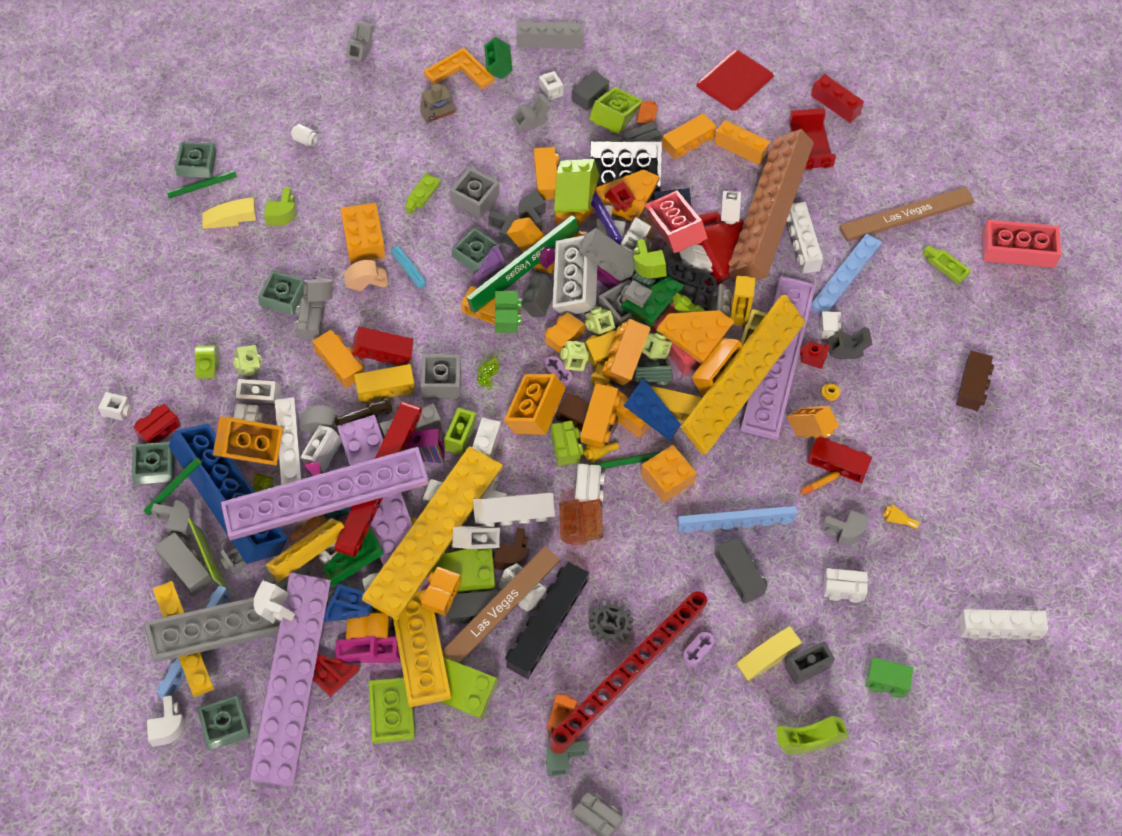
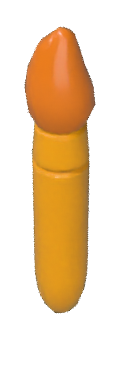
M832 472L804 486L800 494H809L813 490L834 481L840 476V472Z

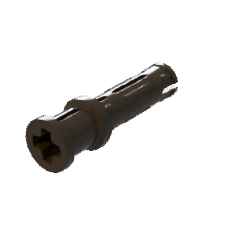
M386 397L375 403L370 402L364 408L335 417L336 426H342L343 424L375 415V418H378L379 415L384 413L390 414L392 412L391 403Z

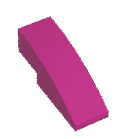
M375 636L336 640L335 659L342 662H401L397 637L378 639Z

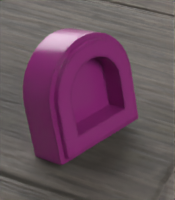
M547 246L541 251L540 262L542 267L547 269L555 262L554 248Z

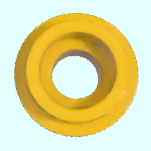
M832 383L825 384L821 390L823 398L828 401L837 400L841 393L840 388Z

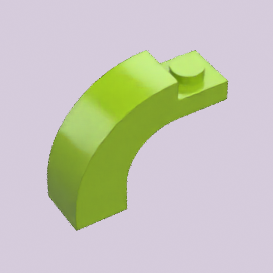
M830 716L818 723L805 727L795 728L781 725L775 728L777 742L782 749H785L786 754H802L827 748L849 738L843 718Z

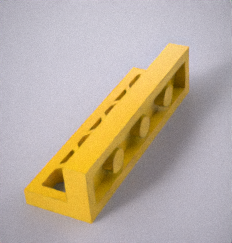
M331 518L265 564L273 579L279 583L289 576L290 572L293 573L334 544L341 529L344 528L342 522Z

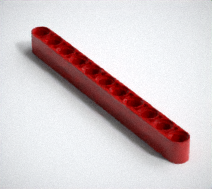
M700 591L691 593L553 731L549 742L550 749L558 754L564 753L702 614L707 604V596ZM680 615L686 616L687 619L682 618ZM667 628L673 629L674 632L668 631ZM653 641H658L661 645H656ZM640 654L646 655L648 659L642 658ZM626 668H632L635 672H629ZM612 682H619L621 686H615ZM603 695L607 700H601L598 696ZM590 709L593 714H587L584 710ZM575 723L579 726V728L574 729L570 726V724ZM555 738H562L565 743H558Z

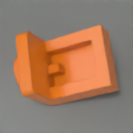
M653 101L641 102L637 123L644 125L651 122L655 123L656 114L659 109L658 105H655L656 103Z

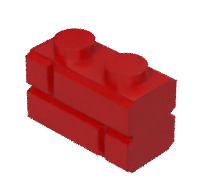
M162 404L160 407L153 408L147 417L137 420L133 429L135 434L145 444L159 443L180 427L181 424L178 417L165 404Z

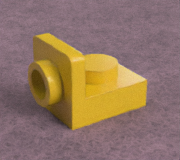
M599 363L596 366L595 372L592 373L591 385L594 387L596 383L605 386L608 383L611 385L612 381H610V378L603 376V365Z

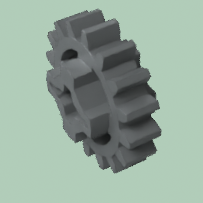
M607 601L606 606L599 603V610L593 608V615L589 617V621H591L589 629H593L591 635H598V642L604 639L605 645L612 641L614 646L616 645V640L623 643L624 637L629 638V631L633 630V617H629L631 611H624L625 605L623 604L619 607L617 606V601L613 605H610V602ZM601 616V617H602V621H600V624H598L597 621H598L599 617ZM624 622V623H625V626H624V628L621 630V626H620V625Z

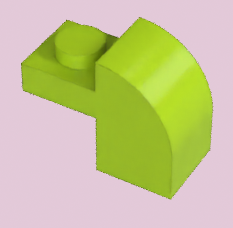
M283 187L281 202L266 201L264 212L266 225H286L293 221L297 215L295 196L291 194L290 188Z
M637 240L638 248H635V255H633L635 271L645 278L667 276L663 251L648 253L645 240Z
M216 345L196 346V379L215 378L216 370H219L218 347Z

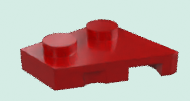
M317 653L312 681L331 698L360 671L358 665L353 664L352 666L342 663L341 660L329 659L325 655Z

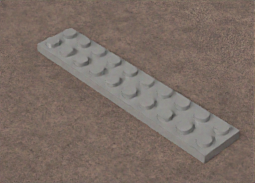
M349 577L333 587L330 584L326 608L338 584L352 588ZM253 597L144 622V628L153 662L156 663L278 634L280 621L275 620L274 623H271L258 615L254 609Z

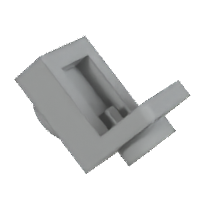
M633 280L629 286L626 285L622 290V303L629 300L642 308L651 296L652 290Z
M236 548L228 553H225L224 550L220 551L222 557L219 560L225 570L229 569L232 574L251 564L245 563Z

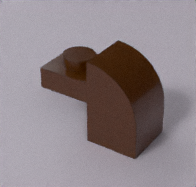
M517 528L514 545L499 543V548H496L494 557V569L505 570L516 563L523 567L527 563L529 548H527L528 537H525V529Z

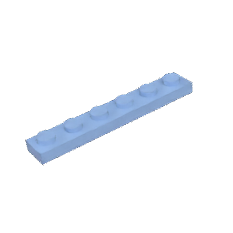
M866 234L812 302L811 309L821 315L822 312H830L880 248L882 242Z
M796 506L678 516L677 530L678 532L692 533L695 530L708 532L714 530V528L729 530L737 526L750 528L753 525L759 524L762 526H770L773 523L786 525L795 521L797 509Z
M219 585L216 591L211 594L206 608L226 604L231 597L228 590ZM176 658L175 662L171 663L167 676L158 686L157 694L161 700L165 696L172 695L173 697L185 677L179 658Z

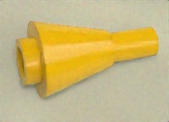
M618 442L605 444L604 448L586 445L584 450L585 459L594 463L609 452L619 449Z
M894 504L886 506L882 514L885 517V522L906 524L914 529H917L920 522L909 518L908 515Z

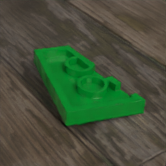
M669 276L648 288L652 290V294L642 308L629 300L622 303L621 308L648 325L653 326L673 303V296L676 293L680 294L684 290L683 284Z
M370 527L356 557L338 552L322 569L327 579L331 580L330 584L333 587L385 553Z

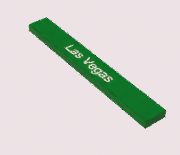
M570 216L468 295L466 298L470 311L473 313L479 311L495 298V291H504L539 264L540 253L545 247L550 246L555 249L556 241L572 238L577 234L579 229L576 218Z

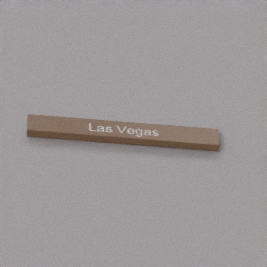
M967 187L842 224L839 229L846 242L862 238L866 234L872 235L973 204L974 199Z
M545 546L442 650L443 657L461 663L560 562V559Z

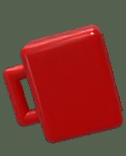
M733 50L696 83V86L730 110L736 111L774 77V74L741 51Z
M714 211L698 215L703 225L712 223L714 225L704 227L708 239L703 240L697 245L704 248L706 256L712 262L711 269L713 271L710 275L715 277L716 285H719L731 278L728 272L730 268L729 262L732 259L744 221L739 219V222L735 224H727L721 221V215ZM708 279L704 281L706 285H711L710 283H708Z

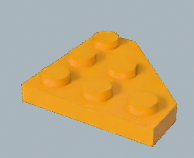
M641 170L598 186L595 190L604 206H612L613 215L633 223L635 218H641L646 208L645 204L649 202L660 177L646 170ZM624 181L635 197V200L632 202V207L629 210L617 212L608 198L606 199L604 196L610 188Z
M720 310L671 313L666 316L656 330L702 364L734 321Z

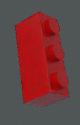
M826 74L822 75L813 84L811 96L847 122L851 123L861 114L864 101Z
M359 326L353 338L352 355L359 358L373 359L382 363H391L396 366L408 365L412 358L413 338Z
M817 437L807 463L829 472H840V476L862 484L872 456L863 451L851 449L847 445L835 443L829 438Z

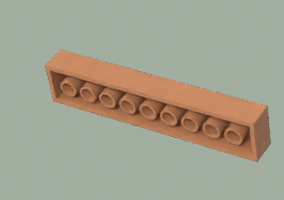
M802 129L777 137L773 141L747 217L744 220L743 228L739 234V239L734 248L732 259L729 262L730 268L728 272L735 281L737 276H748L755 278V281L767 278L814 144Z

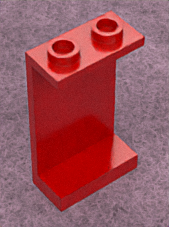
M825 108L791 110L789 125L791 132L802 129L814 142L805 167L806 170L834 167L836 154H831L824 126Z

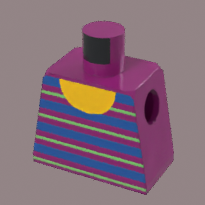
M439 429L414 431L406 450L418 447L423 462L444 463L445 444Z

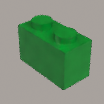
M495 36L484 45L486 71L499 79H503L513 71L510 45Z

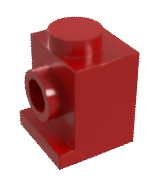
M624 181L610 188L604 196L606 199L608 198L617 212L620 210L626 212L632 207L631 204L635 200V197Z
M808 340L807 345L803 344L799 355L802 356L801 363L822 369L830 345L824 346Z

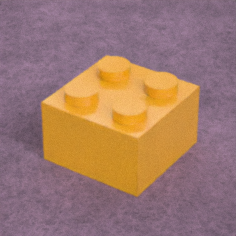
M672 445L643 463L640 475L665 503L693 485L697 472L675 446Z

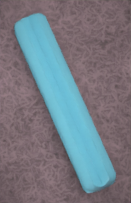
M399 246L392 248V255L418 288L426 286V280Z

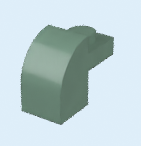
M555 738L558 743H565L562 738ZM577 739L564 753L560 754L553 752L550 746H548L546 752L547 776L568 775V758L588 756V741Z

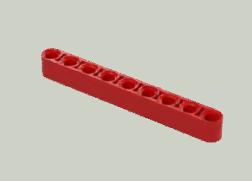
M401 402L375 459L406 450L421 417L422 407ZM383 497L352 506L344 523V528L341 529L334 548L336 552L351 557L357 556Z

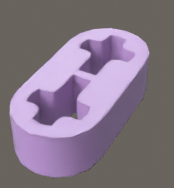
M556 356L546 358L544 369L547 374H556L559 380L561 375L564 378L567 377L566 381L564 379L560 381L565 387L570 386L572 383V373L565 369L564 363ZM549 363L556 364V369L553 366L549 367Z
M708 632L698 634L683 653L685 665L689 667L699 665L712 650L714 637ZM708 639L709 645L705 644L702 648H700L699 646L701 645V641ZM695 651H697L698 653L696 654V660H689L688 653L692 655Z

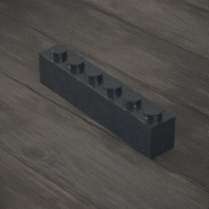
M567 562L565 567L559 569L556 582L549 585L546 592L548 595L545 599L539 601L536 607L538 611L534 616L531 615L529 617L525 632H520L516 639L517 644L515 648L510 649L505 657L507 668L526 679H529L589 581V572L570 562Z

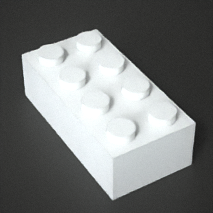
M585 235L556 241L553 309L561 315H565L567 312L571 315L589 312L596 307L597 264L579 252Z

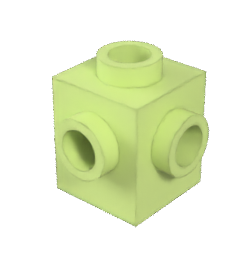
M595 307L591 309V312L585 314V324L590 332L603 335L606 331L615 328L611 310Z
M656 332V334L649 333L642 353L655 361L666 359L673 342L660 332Z
M566 341L565 347L561 349L560 358L563 359L566 370L583 371L589 358V352L586 351L585 343Z
M256 345L237 347L234 352L233 367L237 369L238 375L252 376L256 374L262 365L261 356L257 354Z

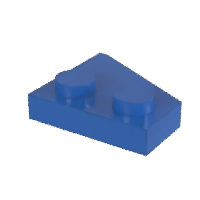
M338 584L326 608L323 621L331 622L367 617L370 615L373 606L362 601L365 591Z

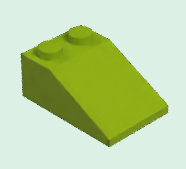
M614 86L594 102L589 120L593 121L597 126L609 129L612 133L620 134L637 113L641 102H644V100Z
M594 159L560 162L556 178L555 213L589 211L599 178V172Z
M492 548L465 549L445 553L432 570L435 572L437 567H441L460 574L462 578L458 590L460 594L469 593L473 590L480 592L494 589L495 586Z
M444 658L451 699L440 702L483 720L499 680L481 671Z

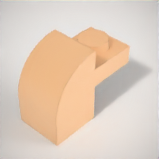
M373 260L356 262L344 272L346 288L363 291L369 284L379 287H386L389 284L386 269L376 267Z

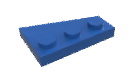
M643 378L624 404V407L670 441L681 424Z

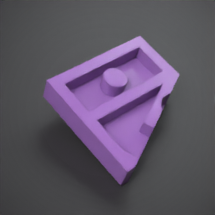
M498 246L492 247L473 276L477 288L507 266Z

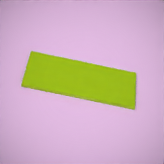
M188 518L213 580L228 590L204 531Z

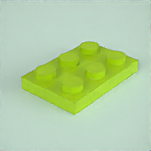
M404 678L368 681L372 744L415 740L413 707L409 708Z

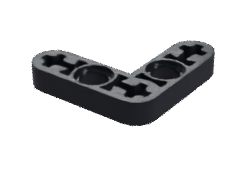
M671 262L666 265L667 277L669 276L682 284L695 288L691 303L696 306L699 305L705 311H708L716 288L715 277L679 262ZM675 266V270H676V271H679V272H682V271H683V273H682V274H680V273H675V274L673 275V274H672L673 271L670 270V268H673V267ZM688 272L694 274L695 279L693 282L687 280L686 275ZM707 279H708V283L711 284V285L708 286V287H706V283H704V281L707 280ZM700 295L706 298L705 305L698 303Z

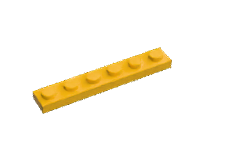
M172 581L152 588L163 618L185 613ZM200 652L178 657L193 697L214 690Z

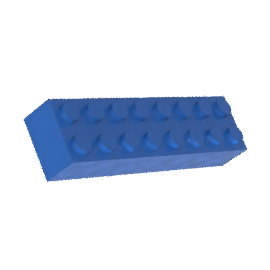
M209 423L176 430L168 447L183 469L195 458L201 460L202 463L188 477L228 535L221 502L252 494L255 491L233 459L213 455L216 434ZM276 527L231 541L245 563L249 564L280 555L288 539L280 527Z

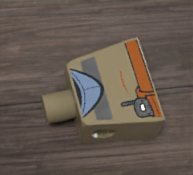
M435 83L431 86L430 90L422 93L420 113L426 123L456 113L452 97L444 85Z

